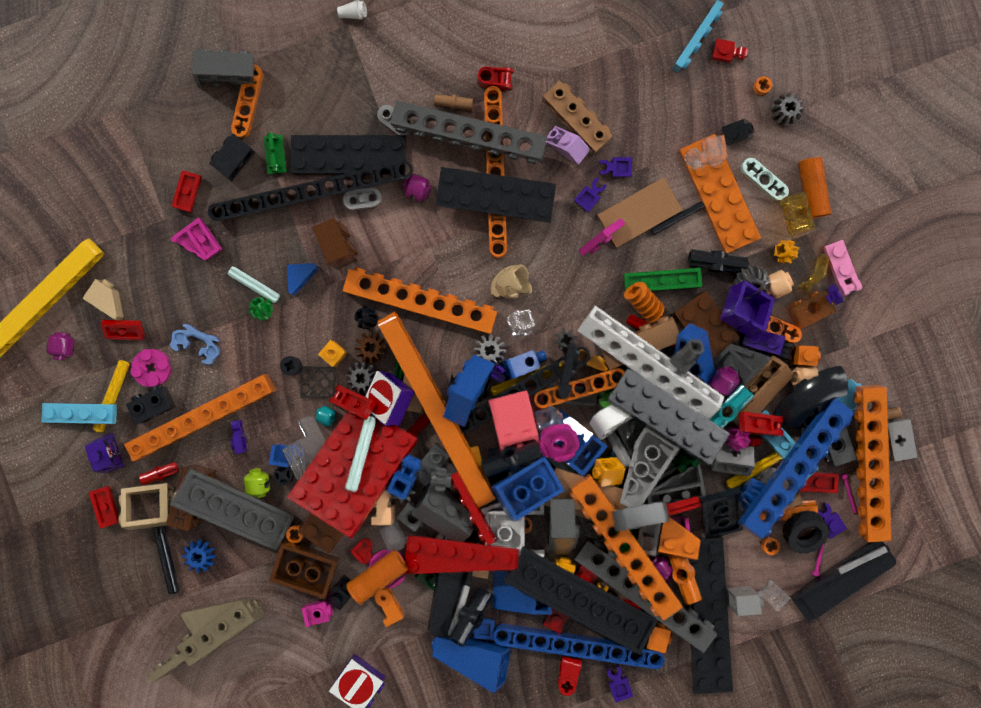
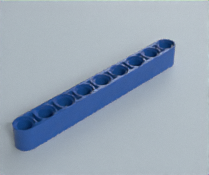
M500 623L494 628V640L501 646L651 669H659L665 662L661 652L650 650L644 647L637 658H632L631 654L634 651L610 639L564 632L558 633L551 630ZM499 631H505L507 632V636L504 638H500L497 636V633ZM518 634H525L526 639L519 641L516 639V636ZM542 636L545 638L542 644L535 642L537 637ZM558 639L564 641V644L560 647L554 645ZM577 642L583 644L581 649H574L573 646ZM596 645L602 646L600 652H593L592 650ZM615 648L621 649L618 655L612 654ZM653 654H658L659 657L657 660H650V657Z

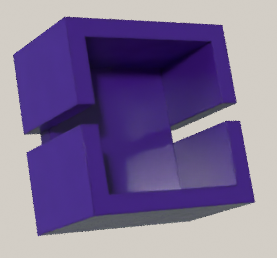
M744 280L730 287L720 320L733 328L738 326V331L752 338L766 332L775 299L763 291L757 292L758 288Z

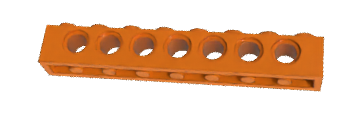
M355 267L354 270H348L342 290L345 293L487 334L492 332L497 311H494L495 307L483 304V307L476 306L475 301L468 299L462 302L457 300V296L447 294L446 297L441 296L439 291L428 288V291L420 290L421 286L413 283H410L409 286L403 285L402 280L391 278V281L383 279L384 275L373 272V275L365 274L366 270ZM365 279H369L371 282L368 289H362L361 283ZM382 285L389 286V292L385 295L379 292ZM400 290L407 291L408 296L406 299H398V292ZM419 295L426 297L424 305H417L416 298ZM438 300L445 303V307L441 311H437L434 308V304ZM455 306L463 308V313L460 316H455L452 313ZM473 311H479L482 314V318L479 321L471 319Z
M263 374L124 445L132 461L141 460L277 391L269 375Z
M881 385L856 386L854 401L857 411L854 413V418L857 422L855 438L858 442L856 458L859 465L856 475L859 480L857 495L860 499L858 515L861 525L858 526L859 535L867 542L891 541L887 387ZM872 402V408L867 410V405ZM873 421V427L868 430V424ZM873 440L874 445L868 448V444ZM874 460V465L869 468L870 461ZM875 479V483L870 486V481ZM876 498L875 503L870 505V501ZM876 517V521L871 524L872 518Z
M588 474L572 485L571 490L573 492L570 495L576 503L580 502L584 507L582 512L587 519L591 518L594 521L595 525H593V528L599 536L603 534L606 538L605 545L610 552L615 551L618 556L615 559L621 568H627L629 571L627 574L633 585L637 583L641 588L638 592L645 601L647 599L652 604L650 609L656 617L660 615L664 621L683 608L629 529L618 531L614 536L608 534L609 528L615 527L612 511H615V509L592 476ZM588 494L596 496L593 503L585 502V497ZM604 510L607 512L606 518L598 519L596 514ZM623 543L630 545L629 550L626 552L619 550L620 545ZM633 560H640L641 565L639 567H631ZM645 576L652 577V581L649 584L642 583V580ZM658 592L664 594L661 600H655L654 595Z

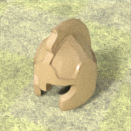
M519 264L501 270L491 283V295L497 298L504 297L508 299H516L521 293L525 296L532 293V286L528 281L529 273L527 268Z

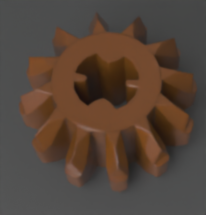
M372 331L368 332V338L362 333L363 341L360 339L356 340L361 345L354 347L355 350H361L356 356L361 357L364 355L362 362H366L368 357L370 364L374 363V357L377 362H380L381 358L378 355L386 356V353L381 350L388 348L387 345L381 346L386 341L385 338L378 340L380 337L379 333H376L373 338ZM369 343L375 344L376 348H373L375 349L374 352L367 351V347H369L367 345Z

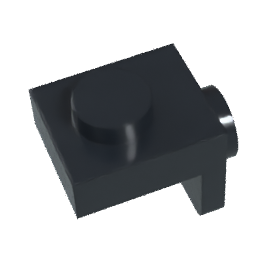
M742 119L723 126L722 131L726 145L730 146L746 139H753V124L746 119Z
M345 575L341 577L325 598L339 610L351 598L347 589V583L351 580Z

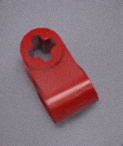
M482 67L477 74V83L483 89L495 86L500 91L513 90L511 77L514 74V70L508 67ZM483 74H487L490 76L491 79L489 81H483L481 79V76Z
M562 655L558 677L559 691L562 695L570 696L575 692L582 659ZM566 681H569L570 685H568L567 688H564V684H566Z

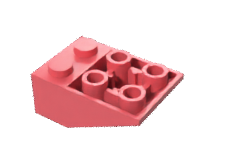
M527 390L489 400L500 452L509 446L518 448L534 441L537 442L540 449L538 432Z

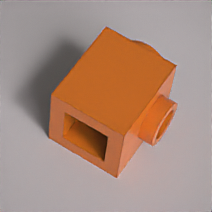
M795 346V350L792 351L791 365L818 366V362L821 359L819 347Z
M658 620L645 647L650 650L666 653L667 646L671 644L673 638L670 628Z

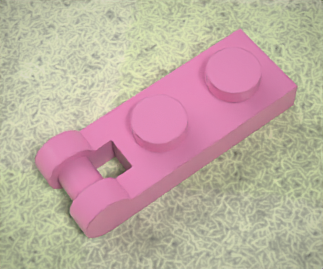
M841 240L823 247L842 296L849 295L851 291L857 292L862 290V284L856 275L844 241ZM849 278L851 284L846 285L844 280Z

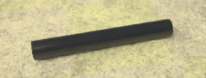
M700 201L651 228L653 235L703 209V202Z

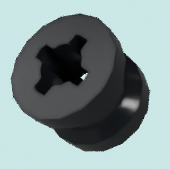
M785 342L781 356L772 354V356L791 361V353L795 350V345Z
M288 356L282 359L280 369L286 375H297L302 369V363L297 357Z
M279 466L273 473L274 481L279 485H286L295 477V471L292 466Z

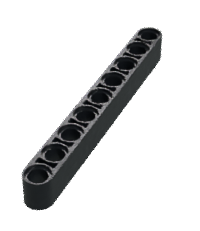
M578 347L577 349L584 350L587 353V359L584 361L574 360L573 368L577 369L589 361L591 354L586 347ZM565 355L491 399L510 395L511 390H517L518 392L527 390L530 397L559 380L562 373L559 364L562 360H565ZM545 370L552 371V380L548 381L543 378ZM528 380L536 382L535 390L527 388L526 383ZM489 400L474 408L473 411H470L467 419L470 423L468 429L459 425L463 435L492 419ZM479 409H483L486 412L485 419H480L477 416Z

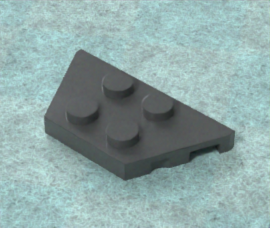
M730 344L713 363L715 372L718 368H725L727 366L738 373L739 384L735 388L736 390L741 384L745 386L771 358ZM724 396L723 402H724L729 396Z

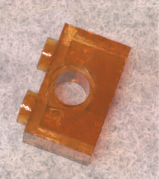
M817 290L808 294L809 298L804 301L800 298L792 302V306L787 308V311L794 325L799 329H803L837 312L833 302L828 303L825 297L828 295V292ZM809 304L814 306L813 313L808 311Z

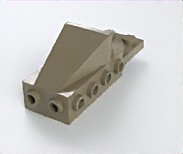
M252 596L201 606L182 613L180 616L191 633L181 639L182 643L177 646L179 651L171 655L165 662L153 668L154 672L148 676L153 683L165 677L185 662L190 667L203 660L264 617L266 614L262 610V604L259 599Z

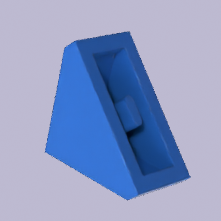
M315 263L287 265L288 292L295 296L320 267Z

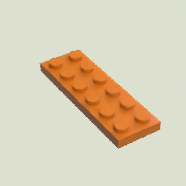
M713 134L679 150L681 158L698 196L704 204V209L723 252L729 253L761 239L716 135Z

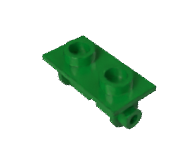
M267 133V136L263 137L268 175L285 173L287 169L282 134Z

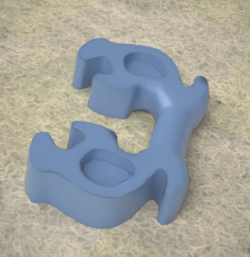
M190 324L182 325L187 330H176L172 333V342L169 345L175 351L181 350L180 344H183L184 349H188L191 343L188 340L190 336L204 341L207 346L199 351V356L205 355L207 359L202 360L204 364H214V361L221 354L220 348L214 343V341L220 342L218 337L198 331Z

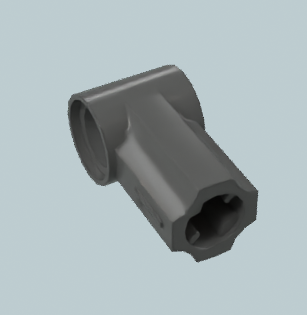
M691 339L669 362L684 375L696 363L695 360L705 351L703 343L699 339Z

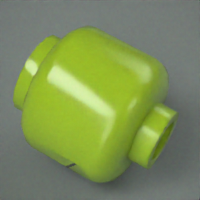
M255 468L251 469L244 476L245 493L256 498L266 496V493L270 490L268 473Z

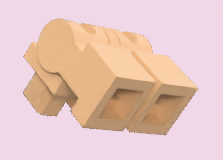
M387 486L374 506L376 507V514L371 517V525H391L395 521V504H391L393 494L387 492L389 486Z

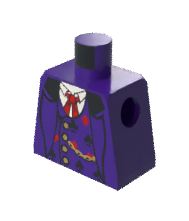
M113 433L96 438L85 445L88 460L94 472L109 473L125 467Z

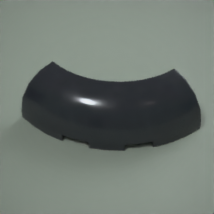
M841 365L817 372L818 376L808 381L805 378L793 387L794 391L787 398L783 397L773 415L783 417L782 424L785 426L801 428L806 418L819 406L832 399L847 396L848 380Z

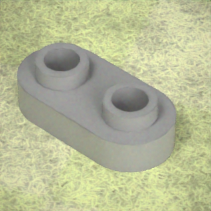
M390 105L381 106L377 112L379 121L396 135L408 136L411 132H397L390 124L394 107ZM385 112H390L388 117L383 116Z
M373 187L349 191L343 197L344 205L352 211L379 206L382 201L381 193ZM371 195L376 196V199L374 201L369 200V197ZM352 198L357 199L355 204L350 203Z

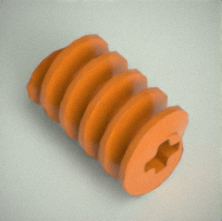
M637 282L626 289L624 298L641 314V317L647 323H654L661 318L665 307L645 283Z

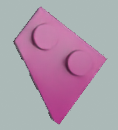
M197 218L170 238L171 241L182 245L186 250L195 253L203 260H209L223 250L202 218Z
M620 218L601 231L578 251L582 256L588 252L592 255L601 248L599 244L605 245L612 239L611 235L623 227L625 222Z

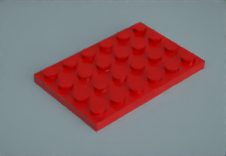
M347 411L287 498L352 539L391 482L394 474L403 464L401 463L403 458L408 456L418 442V439L396 425H383L378 418L370 414V416L376 419L375 427L357 491L350 492L345 487L365 419Z

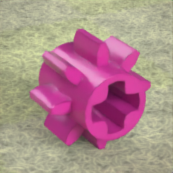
M739 426L728 431L730 434L727 437L728 441L726 444L737 452L739 449H746L751 442L748 437L750 433L739 432Z

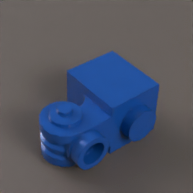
M410 454L403 458L401 462L403 463V469L400 468L394 474L387 492L405 500L411 493L418 477L415 473L421 469V459L412 457Z

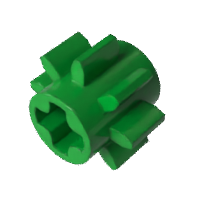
M263 297L253 299L250 303L251 306L248 307L251 317L253 319L258 318L260 321L270 318L271 312L274 311L271 301L269 299L264 300Z

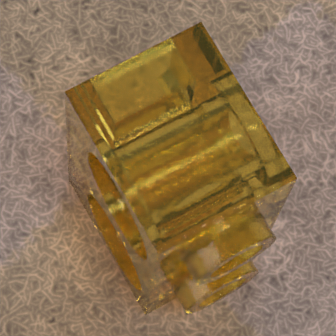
M805 191L782 198L780 203L790 237L815 229Z

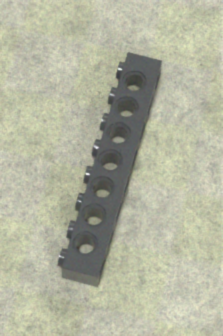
M400 101L395 102L390 122L395 131L400 133L409 131L421 138H424L426 135L438 142H443V140L451 141L450 144L459 147L464 144L476 151L485 149L490 154L499 155L502 153L514 160L523 158L530 164L542 163L548 138L545 135ZM411 117H417L415 124H408ZM430 121H435V127L428 129L427 124ZM448 126H455L452 133L445 132ZM467 130L474 131L470 138L464 137V133ZM486 134L493 136L490 142L482 140ZM504 139L512 141L507 147L502 146L501 142ZM523 143H528L531 147L528 151H522L520 146Z
M587 538L575 555L577 562L704 653L717 636V632L714 629L715 626L706 619L703 622L698 618L699 614L690 607L688 610L683 607L677 611L683 613V618L678 621L673 619V615L664 621L660 615L656 617L650 609L652 606L648 599L645 601L638 592L641 589L636 583L632 586L625 584L629 571L626 567L621 568L615 559L618 556L614 552H606L602 549L603 545L593 538L591 541ZM601 554L604 559L601 563H595L593 556ZM614 565L619 567V572L615 575L609 573V568ZM645 576L642 583L649 584L650 579ZM658 592L654 595V599L661 600L664 594ZM692 624L699 625V629L696 632L689 631V628Z

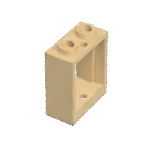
M164 483L121 489V495H119V504L121 506L119 524L121 528L135 530L167 526L166 521L171 508L170 501L174 496V487ZM159 492L160 518L131 521V495Z

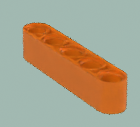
M612 369L570 381L571 393L566 399H558L556 397V391L559 386L557 385L536 392L533 400L538 407L547 408L612 389L618 384L612 380V375L615 372H619L621 377H623L625 372L622 369ZM597 377L603 380V385L600 388H596L593 385V381ZM577 383H582L585 387L581 394L575 392V385ZM540 394H546L548 397L547 402L543 405L537 402V397Z

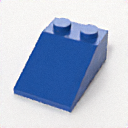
M545 456L490 487L510 521L519 520L565 491Z

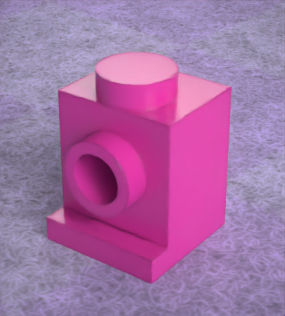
M326 599L307 603L301 608L305 627L328 622L333 615L332 605L328 604ZM315 611H319L321 616L316 617Z

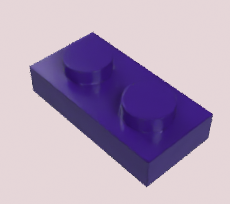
M766 331L752 338L745 335L742 345L781 356L786 337Z

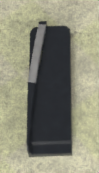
M473 530L471 536L464 542L478 543V532ZM443 535V539L450 540L449 538ZM473 571L437 573L428 622L429 633L434 636H445L449 639L459 621V612L465 605ZM458 602L455 615L453 616L456 603Z
M883 541L868 542L822 573L820 577L818 576L790 595V598L809 623L894 567L896 559L890 552V548ZM866 553V555L854 560V558Z

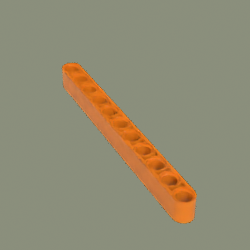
M394 311L378 320V325L475 504L480 508L497 499L490 488L489 480L485 476L459 425L443 417L447 403L400 317Z

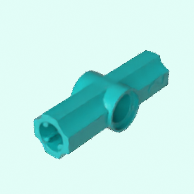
M741 384L722 402L721 408L709 420L723 428L729 421L735 419L737 413L754 395ZM726 406L732 408V412L728 416L722 415V409Z

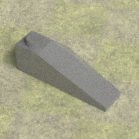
M645 427L635 442L620 503L628 508L643 505L680 448Z

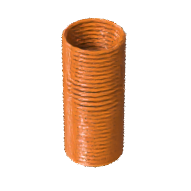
M813 157L799 161V175L807 218L813 219L831 215V203L825 179L823 157Z
M393 550L347 583L348 592L358 604H362L408 570L407 565L400 554Z

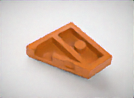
M669 517L670 521L662 522L658 553L698 560L700 539L671 517Z

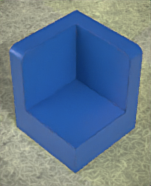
M278 443L272 445L269 464L282 467L292 466L295 446Z

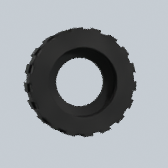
M806 510L792 515L782 529L783 537L789 547L799 554H808L809 552L816 551L818 548L820 549L827 542V538H829L827 524L815 511ZM810 526L814 527L813 532L803 538L797 537L802 529Z

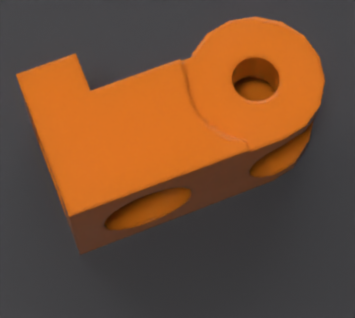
M384 587L379 590L375 595V602L382 607L386 615L383 623L388 627L403 619L405 614L390 588Z

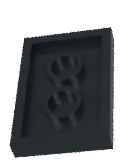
M738 487L700 498L703 531L706 539L717 538L743 530V527L738 524L742 517L741 492Z

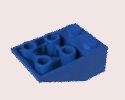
M560 409L544 429L552 425L569 424L577 433L579 448L571 459L564 462L584 476L596 459L607 448V445ZM558 440L554 444L561 446L563 441Z
M494 570L493 609L527 614L552 615L551 607L504 582L509 570Z

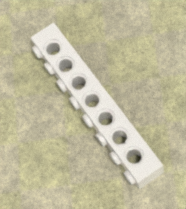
M594 306L577 330L601 349L614 356L615 359L624 363L632 371L638 373L707 419H710L721 408L724 399L723 395L689 371L683 375L669 362V357L598 307Z

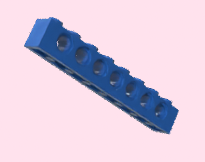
M836 398L826 402L740 518L738 524L756 538L763 539L771 533V527L775 521L777 522L782 518L783 510L786 506H789L795 500L794 495L806 485L807 477L816 471L820 459L827 456L829 453L828 448L840 438L841 430L851 423V417L854 412ZM830 418L834 421L833 427L829 425ZM819 433H821L823 436V440L821 443L818 441L817 438ZM808 448L811 450L812 453L810 458H808L806 455V451ZM796 464L800 466V472L798 474L795 472ZM785 480L789 482V487L786 490L783 487ZM774 495L778 499L776 505H773L771 501ZM762 511L766 513V519L764 521H761L760 514Z

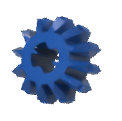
M751 478L742 485L740 492L743 509L747 510L765 486L764 483Z
M199 539L197 543L192 541L190 546L184 548L186 553L182 555V558L187 559L184 565H190L189 571L195 569L196 573H200L202 570H209V566L214 565L212 559L216 558L217 555L211 553L215 550V547L209 548L210 542L207 541L203 544L202 539ZM201 554L202 558H197V555Z

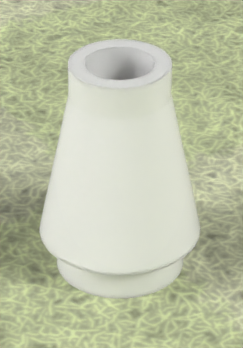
M356 0L337 7L340 19H363V17L367 16L364 1Z

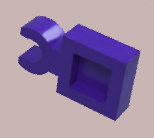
M613 157L612 163H609L607 160L599 161V165L606 166V170L599 171V175L603 176L612 172V178L632 177V157Z
M598 177L593 180L591 189L585 186L574 199V202L587 213L601 198L597 193L603 192L607 186L604 184L603 187L598 188L596 186V182L599 180Z
M242 420L231 421L234 434L232 435L233 439H231L232 450H235V454L247 452Z
M823 502L825 510L820 512L818 508L817 514L827 524L829 538L832 539L847 528L838 513L835 511L831 513L830 505Z
M618 664L616 665L618 671L615 674H612L610 669L607 668L609 678L613 679L608 684L615 703L633 697L626 676L621 677L622 670Z

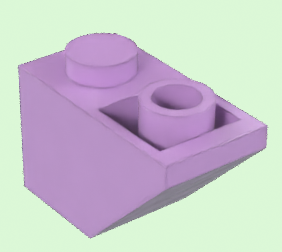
M557 126L547 136V144L576 164H580L590 151V148L580 136Z

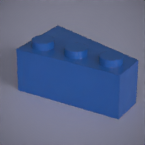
M690 323L677 335L675 354L691 339H699L703 343L705 351L695 360L696 363L688 371L710 386L709 381L715 373L708 333L706 330Z
M473 354L470 361H465L462 368L463 372H459L454 381L456 384H451L448 389L447 395L449 399L443 415L444 418L465 427L470 411L474 410L475 402L481 396L490 379L494 363Z

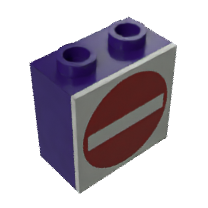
M377 371L365 397L376 402L371 414L378 418L383 425L391 426L400 425L415 392L393 373Z
M354 654L332 684L329 692L351 708H369L374 701L372 698L376 692L379 694L385 686L383 682L385 675Z

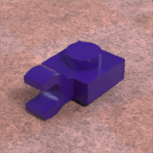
M834 283L828 286L829 291L826 292L827 296H825L828 303L835 301L836 305L844 302L837 285Z
M496 365L490 377L502 383L506 378L503 375L505 369L500 365Z

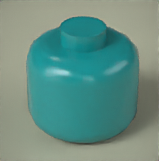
M322 406L315 413L316 421L325 427L331 426L337 417L336 411L328 406Z

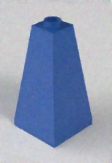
M436 636L433 639L431 649L433 650L432 656L490 692L496 693L506 683L512 647L501 646L496 642L469 638L465 647H460L445 636Z

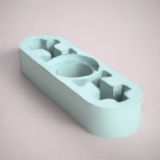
M748 158L741 164V173L773 201L779 202L788 196V187L754 158ZM753 164V170L747 171V165ZM760 170L761 172L757 174L756 177H754L753 175L756 174L755 172ZM761 175L768 176L769 183L767 185L760 183L759 178ZM773 182H774V183H775V185L773 186L774 188H771V189L769 190L768 187H770V186L773 184ZM781 188L782 195L776 196L777 191L775 189Z

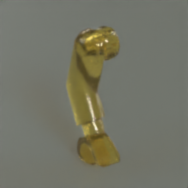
M827 254L817 257L814 273L808 278V281L802 282L799 285V290L802 288V285H805L808 288L806 293H808L812 289V285L817 284L825 277L830 260L829 256L826 257Z

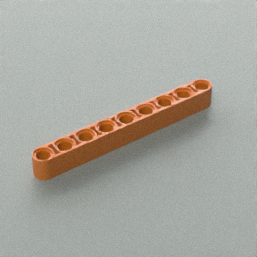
M495 86L488 87L484 93L485 122L503 126L501 91ZM496 94L498 98L495 101H491L488 99V96ZM491 113L499 115L496 120H491L488 116ZM486 134V142H490L492 138L489 137V134ZM486 150L487 174L497 169L501 172V176H504V154L500 153L498 158H492L488 150ZM488 214L490 254L495 259H502L507 252L506 217ZM495 226H500L503 232L500 235H495L492 229ZM501 245L504 251L501 254H495L493 247Z

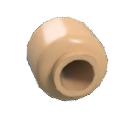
M779 270L768 275V288L765 289L768 295L772 294L774 298H780L792 292L794 283L788 272L785 273L783 270Z
M797 366L792 371L794 376L790 381L795 386L805 378L808 381L818 376L817 372L819 371L814 366Z

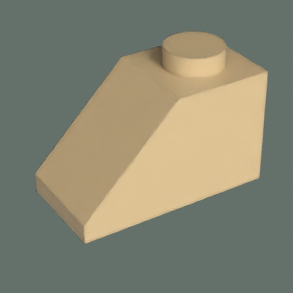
M95 279L82 299L114 320H122L124 316L119 291L113 288L114 284L110 281Z

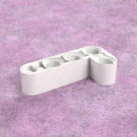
M610 405L595 414L589 424L598 438L602 440L611 435L617 427L633 418L615 406Z

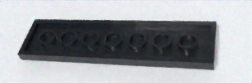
M723 537L699 538L698 560L689 559V562L695 569V580L702 600L689 604L688 608L690 607L699 614L698 618L703 622L705 619L715 626L714 629L717 632V636L704 653L690 644L694 694L733 692ZM692 624L689 631H698L699 625Z
M522 546L519 552L518 568L509 570L504 580L506 584L639 655L658 622L650 614Z

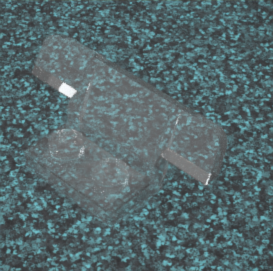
M306 416L297 420L305 437L292 442L282 450L297 481H299L326 442L313 416Z

